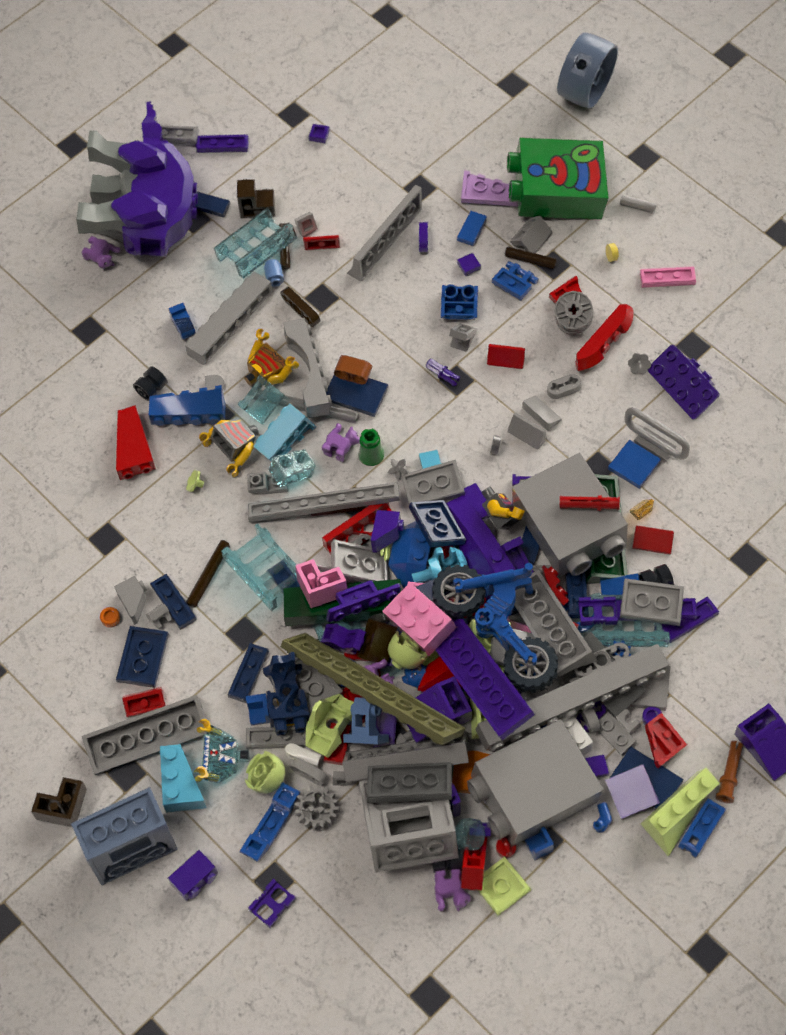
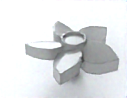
M391 459L392 468L387 473L395 474L397 481H399L402 474L409 473L404 468L406 461L405 459L399 461Z

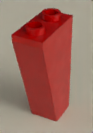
M136 405L118 410L116 470L119 479H131L139 474L150 473L156 468Z

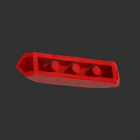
M620 304L577 352L575 361L577 371L589 369L604 359L603 354L607 353L610 344L613 341L616 342L621 334L629 330L633 321V308L631 306Z

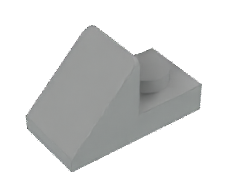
M461 323L450 330L449 336L452 337L450 346L467 352L477 328Z

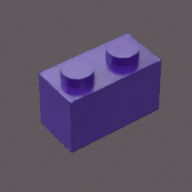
M198 850L168 877V880L175 890L188 901L190 898H195L205 884L212 883L218 872L212 862Z

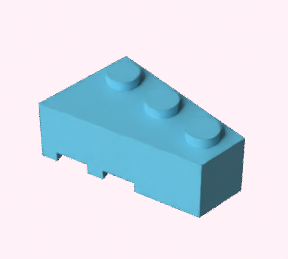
M289 403L288 406L281 410L278 418L269 424L267 431L257 438L256 444L253 447L272 463L276 464L292 450L290 446L296 440H303V434L308 429L314 430L316 426Z
M181 745L160 746L162 801L166 813L207 808Z

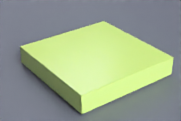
M503 857L484 872L482 890L477 891L496 915L499 916L528 894L531 888L509 861Z

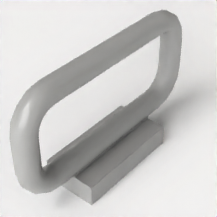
M631 407L626 410L625 423L630 430L638 434L634 439V443L661 458V461L664 463L670 456L680 460L688 457L690 445L684 437L637 408ZM632 415L636 416L637 418L641 419L645 423L649 424L653 428L657 429L661 433L665 434L669 438L679 443L682 446V452L676 450L675 445L665 440L661 436L657 435L653 431L649 430L648 428L644 427L642 429L641 427L636 425L632 421Z

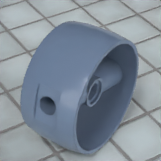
M586 32L582 33L572 45L562 66L557 83L558 95L582 107H594L603 95L613 74L618 58V46L597 35Z

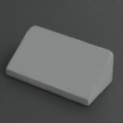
M536 395L522 402V408L548 431L562 420Z
M517 413L513 414L508 427V433L538 450L546 441V430Z

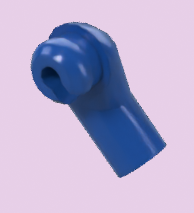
M606 802L597 805L600 817L597 821H594L593 828L599 833L606 831L612 822Z

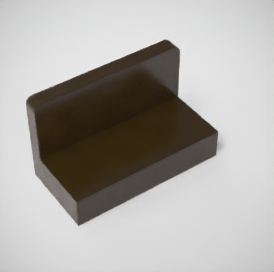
M368 619L364 643L358 651L357 657L375 663L385 659L388 663V645L396 633L397 627Z

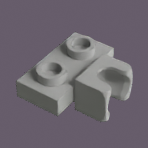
M628 709L623 710L616 719L607 712L599 720L600 729L597 730L621 756L637 743L631 735L641 726L639 720H634L632 723L626 722L630 716Z

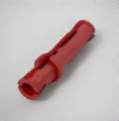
M598 495V497L560 496V509L620 510V497H602V495Z

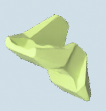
M341 694L316 702L306 725L305 746L328 758L341 744L340 735L347 724L352 721L351 705L354 702L344 698ZM330 719L338 721L333 729L326 726L327 721Z

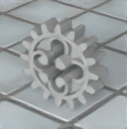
M311 785L308 792L303 789V796L298 795L297 799L299 802L294 804L295 808L298 809L295 811V814L300 816L299 822H305V828L312 825L314 831H316L317 826L324 830V824L326 823L331 826V819L337 820L335 813L340 811L337 806L339 801L334 799L335 793L331 792L329 794V788L326 787L322 790L321 785H318L317 789H314ZM318 795H320V796H322V797L319 798V803H320V807H318V815H319V818H318L317 820H314V819H312V818L315 817V812H314V808H316V800H315V797L318 796ZM309 804L310 806L308 809H304V805ZM326 806L331 807V809L328 811L324 810Z

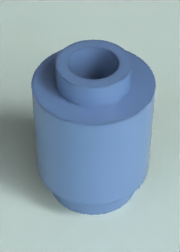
M276 259L266 261L264 266L266 279L271 281V286H280L284 282L281 264Z

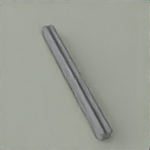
M257 388L252 389V399L281 406H288L290 403L296 409L305 411L303 399ZM329 406V414L323 416L355 423L358 414L354 411Z

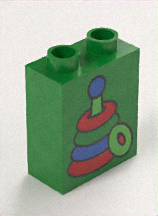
M519 138L516 152H508L507 173H515L516 180H510L509 202H517L519 217L541 216L549 218L602 219L609 198L603 141Z

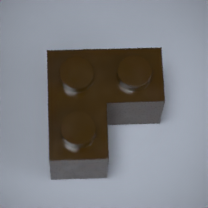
M255 179L237 180V201L241 219L275 217L274 189L256 190Z
M63 777L57 796L37 792L31 813L36 820L72 827L71 823L78 820L87 788L83 781Z

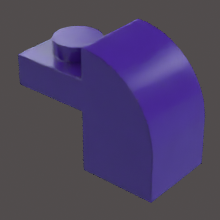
M337 623L326 624L320 642L335 650L356 654L364 643L366 632L361 629L349 630Z

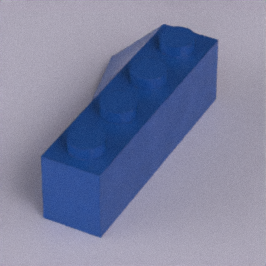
M217 385L212 390H208L207 387L199 388V392L193 393L186 390L182 391L179 395L167 393L150 396L148 416L151 425L173 424L179 426L182 424L200 425L208 423L215 425L220 420H225L226 403L222 385Z

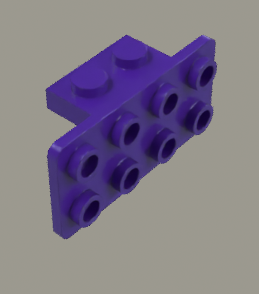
M671 344L647 370L689 417L695 420L720 396V393L715 389V384L711 381L712 376L707 371L702 372L699 368L701 366L699 362L694 358L689 359L675 345Z

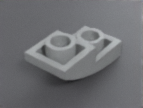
M266 471L247 474L249 493L271 494L288 492L286 472L267 475Z

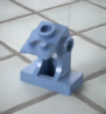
M355 697L354 703L351 705L352 733L343 734V742L363 744L389 743V734H380L376 728V716L381 714L382 708L368 703L365 698ZM363 715H365L366 727H362Z

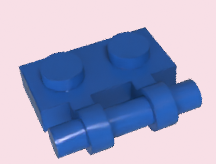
M508 261L506 267L509 270L502 267L492 278V283L517 299L522 300L532 288V284L529 282L536 285L539 278L535 277L531 271L522 269L521 265Z

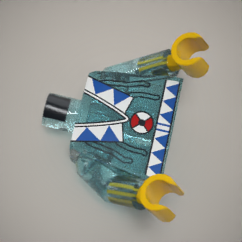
M202 719L198 722L203 724L204 728L198 727L197 732L204 733L206 731L207 734H204L202 766L194 770V772L200 774L195 777V781L200 782L204 779L220 783L232 776V774L237 773L238 762H249L250 753L249 750H238L237 740L222 729L210 725L207 719Z

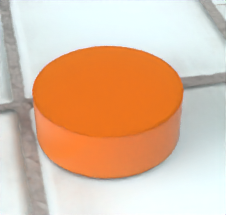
M107 607L101 611L100 620L105 627L111 628L120 622V614L116 608Z

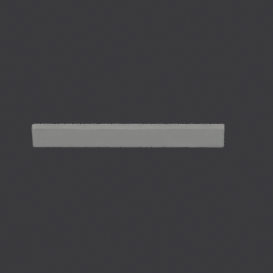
M398 482L249 503L248 520L250 523L400 501Z

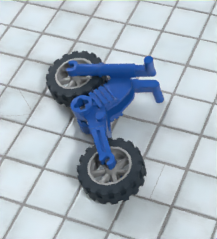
M526 563L522 569H511L488 575H478L477 570L474 568L470 569L467 565H454L451 568L449 566L443 572L440 571L438 577L434 579L432 586V596L435 605L445 614L449 615L450 618L458 617V619H464L465 616L471 617L476 612L477 634L481 638L495 637L506 650L505 658L503 659L504 674L516 689L519 688L522 692L530 691V693H536L537 690L543 691L546 686H550L553 683V679H556L558 671V656L555 654V649L550 647L547 641H541V638L535 637V639H531V637H526V639H520L507 620L516 601L515 590L525 587L527 594H532L534 591L532 579L530 578L533 565ZM452 582H454V586H453V587H452V586H449V584L452 583ZM444 590L452 591V593L445 596ZM490 595H493V596L490 597V599L487 601V603H485L484 608H481V609H480V606H481V605L483 606V604H484V602H485V599H484V598H486V597H488V596H490ZM455 597V602H451L449 599ZM541 656L545 662H537V660ZM546 666L542 673L537 668ZM524 671L527 676L522 675L521 672Z

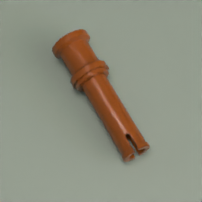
M737 741L730 742L724 775L719 778L720 788L715 798L723 803L734 802L733 792L734 788L738 785L736 774L744 746L741 742L738 743L737 749H735Z

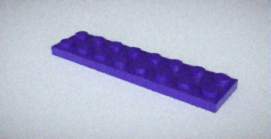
M458 617L451 618L457 628L439 645L436 651L500 739L503 740L531 719L535 713L465 621L458 619Z

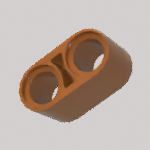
M341 355L335 367L334 375L340 379L363 385L367 383L373 366L368 361Z

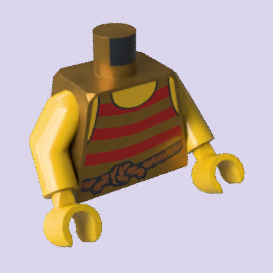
M263 329L256 331L258 340H255L247 360L250 373L244 379L250 386L257 381L264 387L283 383L292 372L291 369L299 367V363L294 361V357L289 356L285 360L267 342L263 343V340H268L269 338L268 332H265L262 337Z

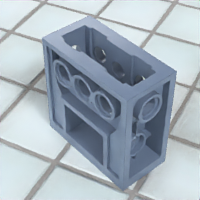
M150 787L71 823L85 858L101 886L178 850Z

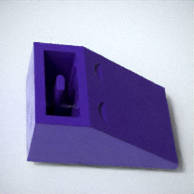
M455 676L435 684L415 697L460 725L472 720V710ZM407 724L416 744L430 738L425 734L416 732L415 728Z
M768 703L737 725L734 735L743 743L744 747L772 780L775 781L786 773V724L782 717Z

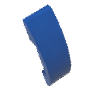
M282 782L272 798V804L253 834L248 836L240 849V853L257 862L263 857L287 821L295 806L297 796L300 795V791Z

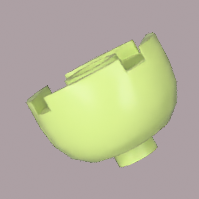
M396 631L388 645V653L393 660L391 663L398 669H415L428 657L403 632L399 635V631Z
M263 751L262 755L259 753L255 755L246 769V773L249 774L248 780L245 779L247 787L262 794L272 793L277 790L285 777V767L281 759L268 751Z

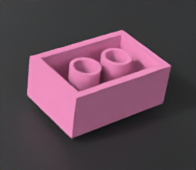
M411 583L382 611L389 621L428 656L457 628L448 615Z

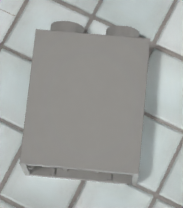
M580 452L512 486L513 506L525 511L522 520L552 567L559 573V577L568 572L573 576L585 572L592 565L591 560L603 554L606 558L614 557L625 549L627 542L628 524L617 509H602V511L578 508L560 509V496L598 497V495H602V497H609Z
M561 719L475 762L471 773L472 779L467 781V786L473 799L477 803L485 800L492 812V815L488 816V823L492 832L498 839L506 836L511 847L538 834L540 828L545 827L547 829L597 803L604 790Z

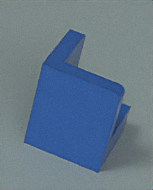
M266 693L246 696L250 724L253 726L270 723Z
M545 827L540 828L539 834L525 840V844L534 861L553 852L554 843Z

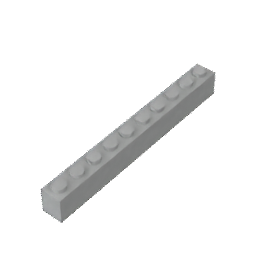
M656 644L526 702L535 715L503 740L500 739L487 720L478 723L475 730L486 751L491 749L493 751L499 750L504 747L506 742H517L526 733L532 734L540 730V727L546 724L550 725L564 716L570 718L582 708L588 710L595 705V702L600 700L606 702L613 697V694L618 692L623 694L629 691L630 687L635 684L641 686L653 676L655 679L663 676L669 663L659 645Z

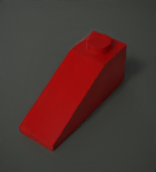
M467 831L461 888L482 890L488 836L470 835V831Z

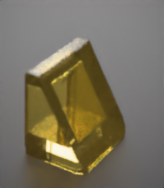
M642 500L629 511L637 520H640L652 511L654 500Z

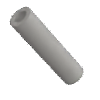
M622 195L620 200L622 205L654 213L656 209V204Z

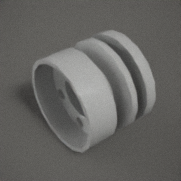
M570 291L559 297L554 310L558 327L565 333L573 335L583 333L589 328L593 318V306L587 295L578 291ZM572 308L576 309L575 315H572V312H569L572 310Z

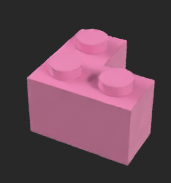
M314 559L295 565L297 581L310 608L337 600L335 597L336 593L347 589L346 579L339 567L320 573Z

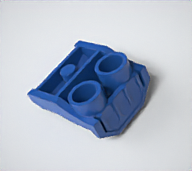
M452 284L442 285L441 318L458 320L477 319L478 286L465 285L457 287Z

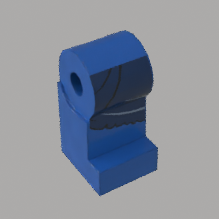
M184 303L168 308L170 318L181 339L184 340L194 336L196 331Z

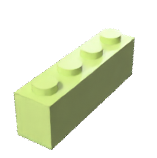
M706 767L697 771L640 823L667 856L674 849L706 796L720 784Z

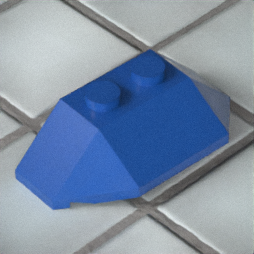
M416 521L404 526L403 531H400L399 539L392 544L388 564L395 577L401 580L403 589L408 585V582H414L412 573L428 569L429 564L427 560L430 559L432 547L427 543Z

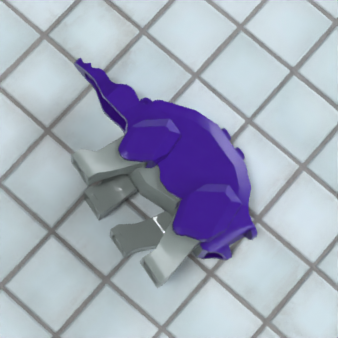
M147 101V114L141 123L143 142L138 140L130 143L107 141L97 131L89 130L87 143L89 161L112 166L121 174L108 177L92 174L90 187L92 203L79 202L76 221L79 234L96 233L108 235L122 242L127 253L141 256L167 257L169 248L184 238L192 225L193 218L196 219L197 208L195 206L198 204L197 183H194V176L188 161L173 144L163 140L162 127L157 123L156 111L153 109L151 101Z

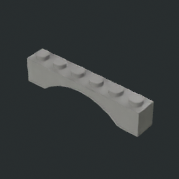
M305 318L283 322L284 336L288 348L295 351L304 360L310 372L308 384L303 391V404L307 418L329 414V406H332L330 395H326L328 389L326 381H322V377H324L322 367H318L317 364L319 363V356L313 350L315 349V342L313 338L310 339V325H306Z

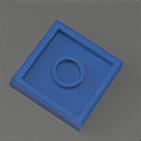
M628 440L610 463L608 470L640 489L658 466L661 458L633 441Z

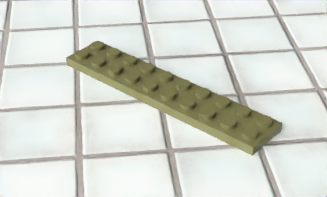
M303 633L282 640L280 647L286 650L288 654L294 652L295 656L301 659L304 664L312 666L320 674L334 679L335 683L349 688L352 693L362 696L368 703L382 708L383 712L397 717L401 723L415 728L416 732L430 737L434 743L443 745L464 734L465 727L309 634Z

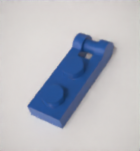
M707 798L680 841L678 848L686 849L691 852V856L697 858L726 809ZM691 837L698 841L696 846L689 842Z

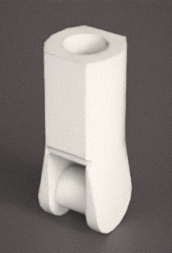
M290 743L285 747L286 756L291 760L297 757L317 768L322 761L321 754L303 749L296 744Z

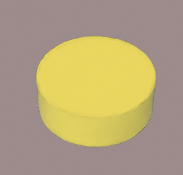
M614 243L606 245V256L609 262L617 261L619 257L618 248Z

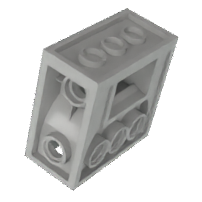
M368 780L359 781L375 873L458 858L456 831L449 800L367 803Z

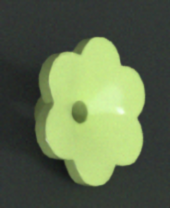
M194 470L188 478L187 491L193 492L196 486L199 488L203 487L204 481L199 479L200 471Z

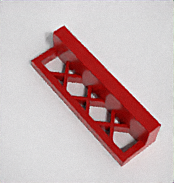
M389 503L370 505L324 535L322 541L325 549L331 555V542L333 540L348 542L349 537L353 534H368L372 536V532L364 531V527L368 524L374 525L377 510L392 511ZM362 538V544L360 545L365 544L368 540Z

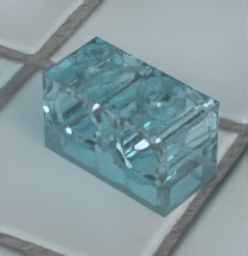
M303 449L275 456L268 470L280 487L311 478L316 465L307 451Z

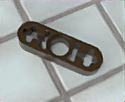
M287 286L280 292L282 299L301 318H305V321L311 327L321 322L316 311L290 287Z

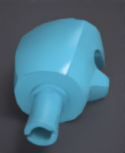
M437 547L432 558L427 560L429 564L428 569L412 573V578L417 583L428 582L437 578L440 571L443 572L446 567L450 566L451 568L454 565L464 566L468 565L461 550L450 547L449 557L444 559L442 548Z

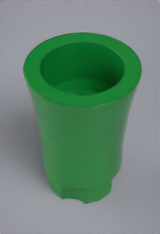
M373 428L363 430L360 436L358 457L367 466L378 465L384 459V450L381 446L380 436Z

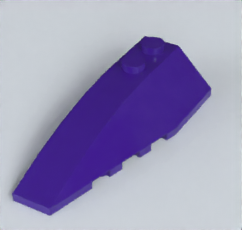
M463 495L446 503L466 538L465 544L458 546L463 552L468 563L467 566L470 569L474 568L477 570L478 575H488L511 569L516 570L490 529ZM490 595V596L486 597L485 603H487V601H488V600L490 599V597L493 596V595Z

